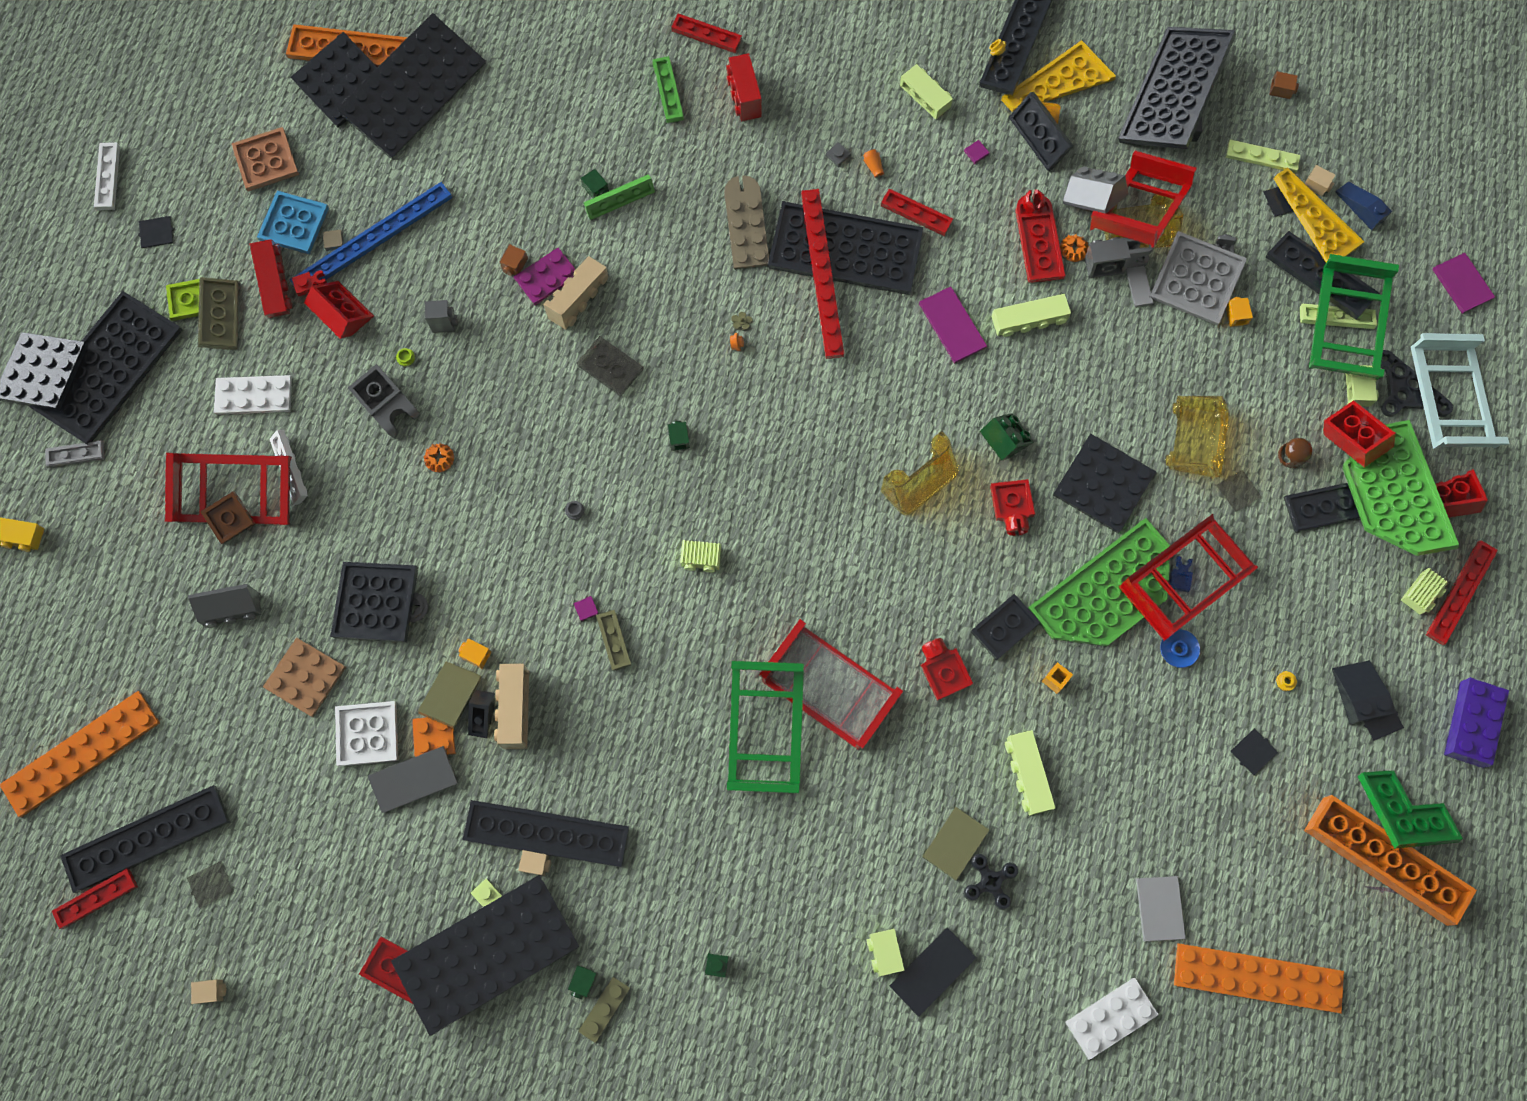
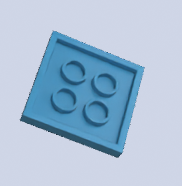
M276 191L257 238L259 241L272 239L281 247L310 254L329 207L321 202Z

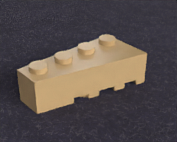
M588 256L574 271V277H568L564 281L563 289L561 291L557 289L553 293L554 298L551 301L547 300L543 304L548 319L565 330L569 326H573L578 313H582L587 307L588 300L596 296L597 288L600 284L606 283L608 279L607 267Z

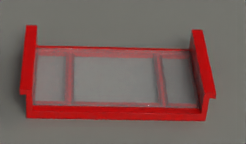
M799 619L769 662L803 663L802 711L857 750L859 748L863 749L903 693V690L899 687H896L894 690L805 628L806 623ZM760 672L759 676L762 678V682L774 691L793 692L794 672ZM784 697L793 704V698Z

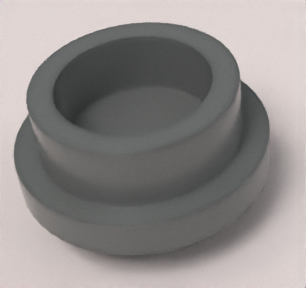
M571 501L566 505L565 513L568 518L577 520L583 516L584 507L578 501Z

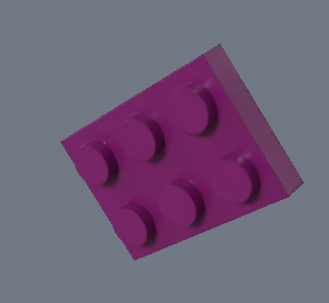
M558 247L515 275L514 279L535 306L552 295L557 289H561L568 277H574L576 269Z

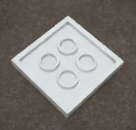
M390 701L335 707L336 766L398 761L397 702Z

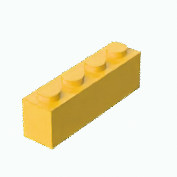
M0 518V546L8 549L16 546L19 550L30 552L31 549L38 550L45 528L36 523Z

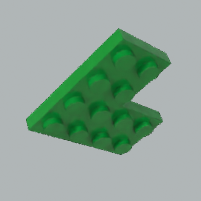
M1394 770L1362 772L1357 776L1394 849L1452 844L1463 840L1444 803L1412 806Z

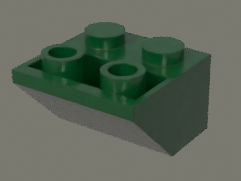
M1013 413L994 417L980 430V433L1001 461L1011 458L1034 443L1030 433L1022 427L1019 418L1013 415Z

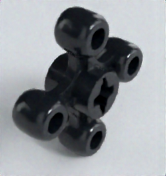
M975 854L971 859V865L980 872L981 880L976 885L965 887L964 897L968 901H975L983 892H989L994 896V904L997 909H1008L1011 906V898L1002 891L1001 884L1005 879H1013L1018 875V866L1009 862L1003 865L1000 871L993 872L988 867L987 857L983 854ZM977 858L982 860V865L977 864ZM1008 867L1013 869L1012 874L1007 872ZM989 878H997V880L993 883L994 887L993 885H985L989 881ZM970 889L974 890V897L969 895ZM1001 898L1006 901L1004 906L1000 904Z

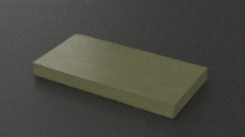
M200 277L198 347L236 350L238 336V281Z

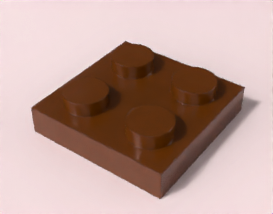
M232 491L201 511L221 544L228 542L256 524L235 491Z

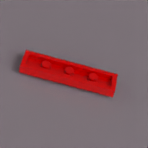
M679 13L671 26L672 32L736 53L742 41V35Z
M888 189L881 201V207L942 236L946 235L953 222V218L891 189Z
M125 869L51 912L59 929H65L138 888V885L131 870Z

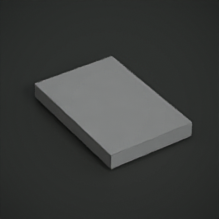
M1178 876L1137 878L1143 941L1186 939Z

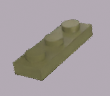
M615 610L596 615L612 671L632 666Z
M612 977L578 1032L596 1043L629 992L630 987Z

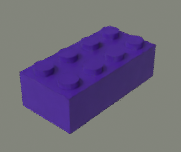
M1468 678L1460 682L1444 752L1445 756L1481 768L1493 766L1509 690L1474 678Z

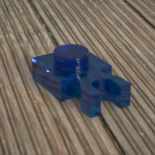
M1178 556L1176 558L1177 569L1174 568L1172 570L1170 585L1174 590L1189 592L1193 572H1189L1188 569L1192 565L1193 559H1188L1187 565H1183L1181 563L1182 557Z

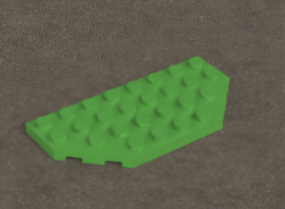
M1410 420L1385 424L1396 433L1392 449L1365 468L1352 457L1343 464V471L1364 530L1416 556L1458 549V540Z
M1145 518L1029 606L1028 609L1040 621V625L1052 639L1108 646L1144 618L1118 586L1170 545ZM1169 560L1157 568L1167 582L1169 581L1170 571ZM1151 573L1138 582L1157 606H1160L1168 599V593Z

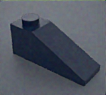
M1347 182L1335 191L1370 230L1384 222L1392 212L1379 197L1351 182Z

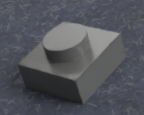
M839 142L826 152V157L837 167L851 156V153Z

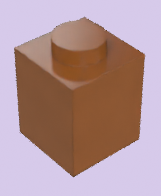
M1277 71L1271 81L1269 95L1290 99L1293 94L1297 93L1299 83H1297L1298 75Z
M509 244L500 260L502 271L509 276L520 273L528 260L527 253Z

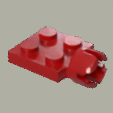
M1029 480L991 483L990 490L996 521H1003L1005 523L1007 534L1010 536H1016L1015 531L1017 530L1019 535L1026 534L1029 530L1028 518L1035 515Z
M941 637L934 639L932 642L929 641L922 646L926 662L920 666L937 701L973 684L957 648L949 650Z

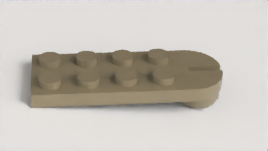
M739 176L733 177L727 182L724 189L734 269L768 266L769 254L760 186L754 178L742 176L744 191H740Z

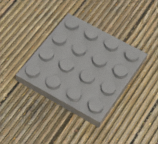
M1178 231L1150 297L1155 301L1218 326L1247 258Z

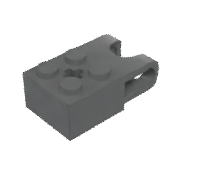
M1115 237L1106 241L1095 240L1089 244L1085 256L1088 277L1125 274L1126 268L1145 267L1149 261V254L1153 252L1154 248L1150 244L1148 248H1140L1142 242L1128 238ZM1140 257L1144 258L1143 261H1139L1137 259Z
M377 364L348 387L391 438L398 434V430L394 425V419L397 415L401 413L408 414L414 420L421 415Z

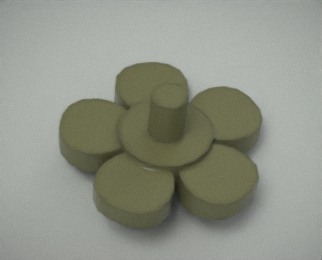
M739 312L738 316L733 315L731 317V321L734 323L733 327L735 329L742 328L743 330H748L749 324L752 323V318L750 316L746 317L745 312Z

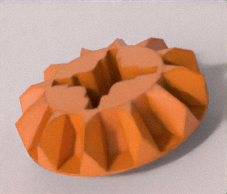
M1077 234L1068 235L1060 244L1061 254L1069 261H1081L1086 256L1088 242L1084 240V237H1079ZM1074 242H1076V247H1078L1075 253L1073 247H1071Z
M442 443L432 444L429 449H426V453L423 456L425 465L433 472H444L454 462L452 449ZM440 451L443 458H440L437 463V460L433 457L437 456Z

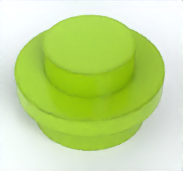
M403 348L398 351L396 360L401 366H410L415 361V354L412 350Z

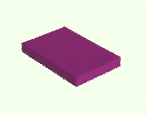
M1462 253L1432 269L1462 314L1495 298L1466 253Z

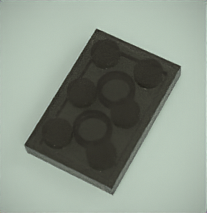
M601 336L595 340L577 362L579 368L620 397L644 369L642 365Z

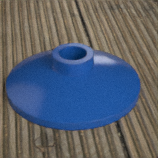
M1179 629L1165 641L1162 639L1160 650L1167 663L1177 668H1185L1191 666L1198 659L1200 645L1192 633ZM1177 646L1182 649L1181 653L1175 651Z

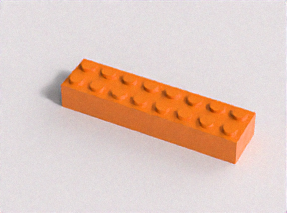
M1333 795L1322 799L1304 829L1306 833L1446 926L1458 925L1477 891L1414 848L1394 849L1385 829Z

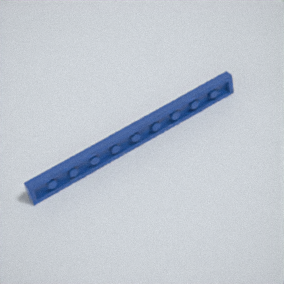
M442 182L438 183L296 276L310 272L311 276H313L315 272L322 270L325 276L320 277L319 280H327L452 199L451 193Z

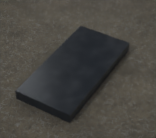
M1030 92L1009 116V119L1047 171L1052 170L1074 147L1035 92Z
M1348 483L1283 497L1294 532L1360 519Z
M946 927L889 987L919 1017L976 959V956Z

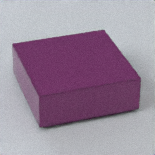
M979 140L964 149V152L974 164L989 155V151Z
M592 596L573 603L581 622L599 614Z

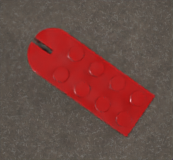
M1037 189L1034 191L1032 203L1030 200L1032 190H1029L1026 195L1019 199L1015 209L1028 283L1062 280L1065 278V271L1052 204Z
M380 936L359 975L412 1003L391 960L408 950Z

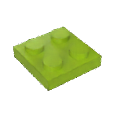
M199 279L166 285L169 317L172 321L199 316Z

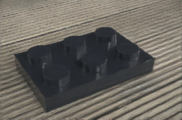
M1013 594L970 632L997 661L1038 626L1040 621Z

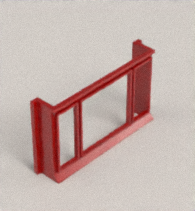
M1134 151L1130 169L1125 174L1127 188L1130 186L1174 199L1173 203L1158 226L1111 213L1116 205L1106 214L1094 210L1091 214L1090 230L1097 228L1128 239L1150 244L1154 248L1192 188L1197 168ZM1137 174H1141L1183 187L1177 194L1133 180Z
M166 453L165 522H207L201 513L202 510L206 509L207 464L261 465L260 516H251L256 524L290 525V462L292 456ZM183 463H200L199 515L182 514ZM268 465H281L280 517L267 516Z
M1211 514L1129 576L1118 587L1165 641L1254 572L1258 566L1251 562L1216 522L1213 514ZM1209 530L1243 570L1235 574L1204 539L1202 534ZM1196 539L1230 580L1193 609H1190L1159 573L1157 568ZM1150 573L1185 613L1184 616L1173 624L1138 584Z

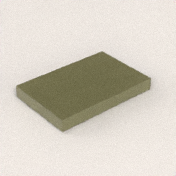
M446 661L421 704L418 713L451 728H455L482 677Z
M955 807L922 858L956 881L987 835L989 829Z

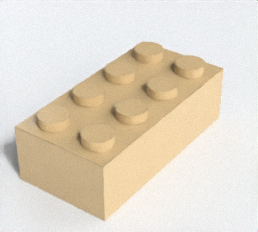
M500 664L499 670L496 671V681L499 682V689L495 693L496 702H498V709L495 710V721H498V729L494 731V740L503 749H527L529 670L524 664Z

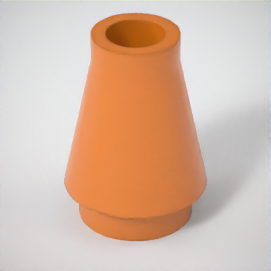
M876 149L866 152L863 155V161L874 177L883 175L884 171L880 153Z

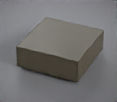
M341 229L323 232L325 250L338 249L343 245Z

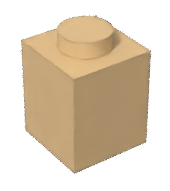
M1316 165L1304 184L1314 193L1323 196L1325 192L1329 193L1335 184L1332 182L1335 174Z
M523 850L518 871L545 876V872L549 873L551 860H548V855Z
M223 980L191 982V1004L223 1001V996L226 995V985L223 983Z

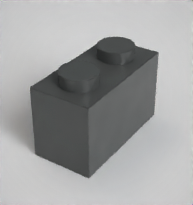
M448 300L425 301V319L432 333L455 332L454 326L458 325V319Z

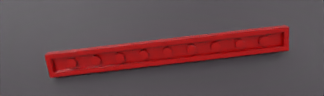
M819 189L801 191L825 358L844 357V349Z

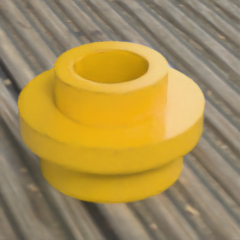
M1001 39L993 42L989 47L991 55H1001L1006 50V42Z
M1284 671L1277 676L1276 683L1281 690L1290 691L1296 687L1297 679L1293 673ZM1288 678L1290 684L1285 683L1284 679Z

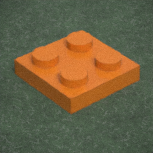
M428 717L412 719L415 757L445 746L448 755L456 754L454 728Z

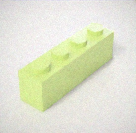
M1065 294L994 309L992 320L997 336L1003 335V337L1013 335L1014 332L1021 331V333H1026L1035 327L1044 329L1049 324H1064L1069 319L1071 312Z
M1033 730L1010 735L1007 738V742H1005L1007 753H1011L1013 758L1011 768L1013 773L1017 772L1019 780L1016 781L1018 791L1022 792L1024 800H1022L1024 811L1028 812L1029 816L1055 809Z

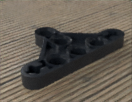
M1383 350L1382 359L1385 356L1388 359L1385 362L1381 360L1380 368L1385 369L1384 371L1386 372L1389 398L1381 406L1382 413L1385 416L1393 417L1401 409H1424L1416 372L1391 351ZM1395 368H1401L1404 372L1403 375H1397ZM1415 380L1418 383V387L1413 388L1409 381ZM1432 386L1435 401L1439 400L1436 403L1438 416L1446 417L1453 411V404ZM1398 392L1405 393L1406 400H1401L1398 397ZM1386 404L1393 405L1395 411L1389 412L1386 409ZM1443 405L1446 406L1444 411L1441 410Z

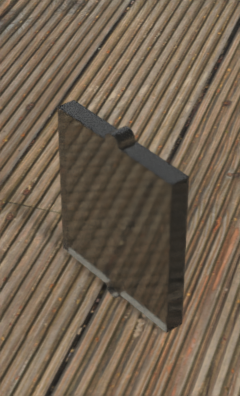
M1243 470L1232 476L1229 475L1226 480L1216 485L1235 512L1245 506L1249 507L1252 502L1262 497Z
M221 861L187 877L192 890L191 895H194L199 908L233 892L227 879L229 875L225 874Z

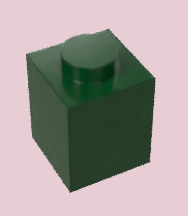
M596 169L580 178L582 187L592 199L609 192L608 183Z
M673 421L671 424H667L671 451L690 448L686 422Z
M708 953L705 975L726 978L729 956Z
M577 965L568 990L572 991L571 995L581 1000L583 997H589L598 973Z

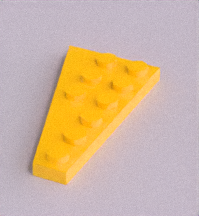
M1081 40L1016 87L1013 96L1003 95L1001 101L1014 112L1030 92H1035L1041 102H1047L1114 81L1116 75Z
M1288 167L1275 176L1276 184L1326 262L1330 254L1348 256L1364 243Z

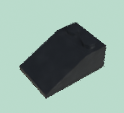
M1370 660L1332 668L1350 725L1386 718L1396 714L1391 695Z

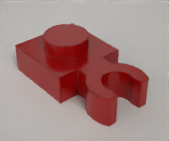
M322 270L317 271L313 276H311L310 272L292 277L296 294L298 296L308 294L311 286L327 283L326 279L319 280L320 277L325 276Z

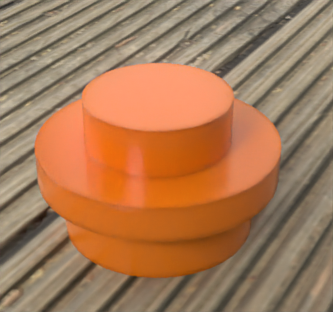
M739 333L730 336L732 350L741 351V347H744L743 337Z

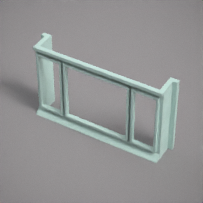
M1422 333L1420 335L1421 339L1411 346V352L1433 449L1439 447L1497 448L1500 445H1508V437L1495 436L1475 348L1485 341L1484 335ZM1424 350L1467 351L1470 366L1427 365ZM1429 372H1471L1482 420H1439ZM1441 426L1484 427L1486 437L1446 436L1443 438Z

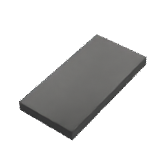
M445 746L368 775L382 813L458 783Z

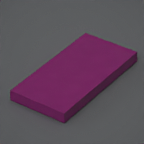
M951 286L919 301L922 311L954 364L987 348L986 343Z

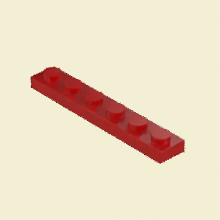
M1482 540L1476 543L1429 627L1426 636L1442 646L1447 643L1495 557L1497 549Z

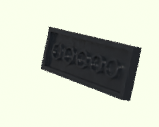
M1288 231L1267 253L1266 258L1320 295L1323 268L1326 261L1318 250ZM1334 271L1332 287L1380 294L1353 274ZM1330 294L1329 302L1357 320L1374 300Z

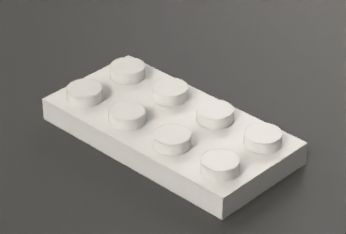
M291 375L216 378L214 413L216 415L290 412Z
M1132 978L1065 1023L1088 1060H1090L1158 1016V1013L1137 980Z

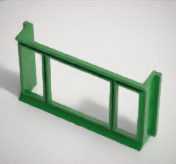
M1334 254L1329 255V259L1323 268L1308 369L1316 368L1370 377L1376 380L1384 377L1385 369H1380L1392 282L1394 276L1398 273V264ZM1334 271L1384 279L1382 295L1332 287ZM1330 294L1381 301L1374 350L1324 342ZM1322 348L1372 356V367L1321 359Z
M732 661L727 790L799 793L804 664ZM740 670L794 672L793 692L740 690ZM739 696L793 698L791 755L737 753ZM737 760L791 762L790 781L736 779Z

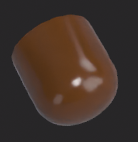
M1294 438L1279 448L1278 458L1284 466L1297 468L1311 458L1313 448L1306 439ZM1285 445V453L1291 461L1289 463L1284 462L1281 456L1282 448Z

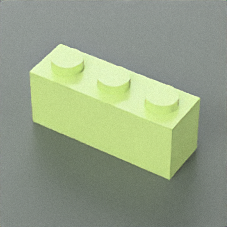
M917 64L901 76L900 86L933 118H939L951 108L953 98L950 93L944 91L939 83L933 80Z

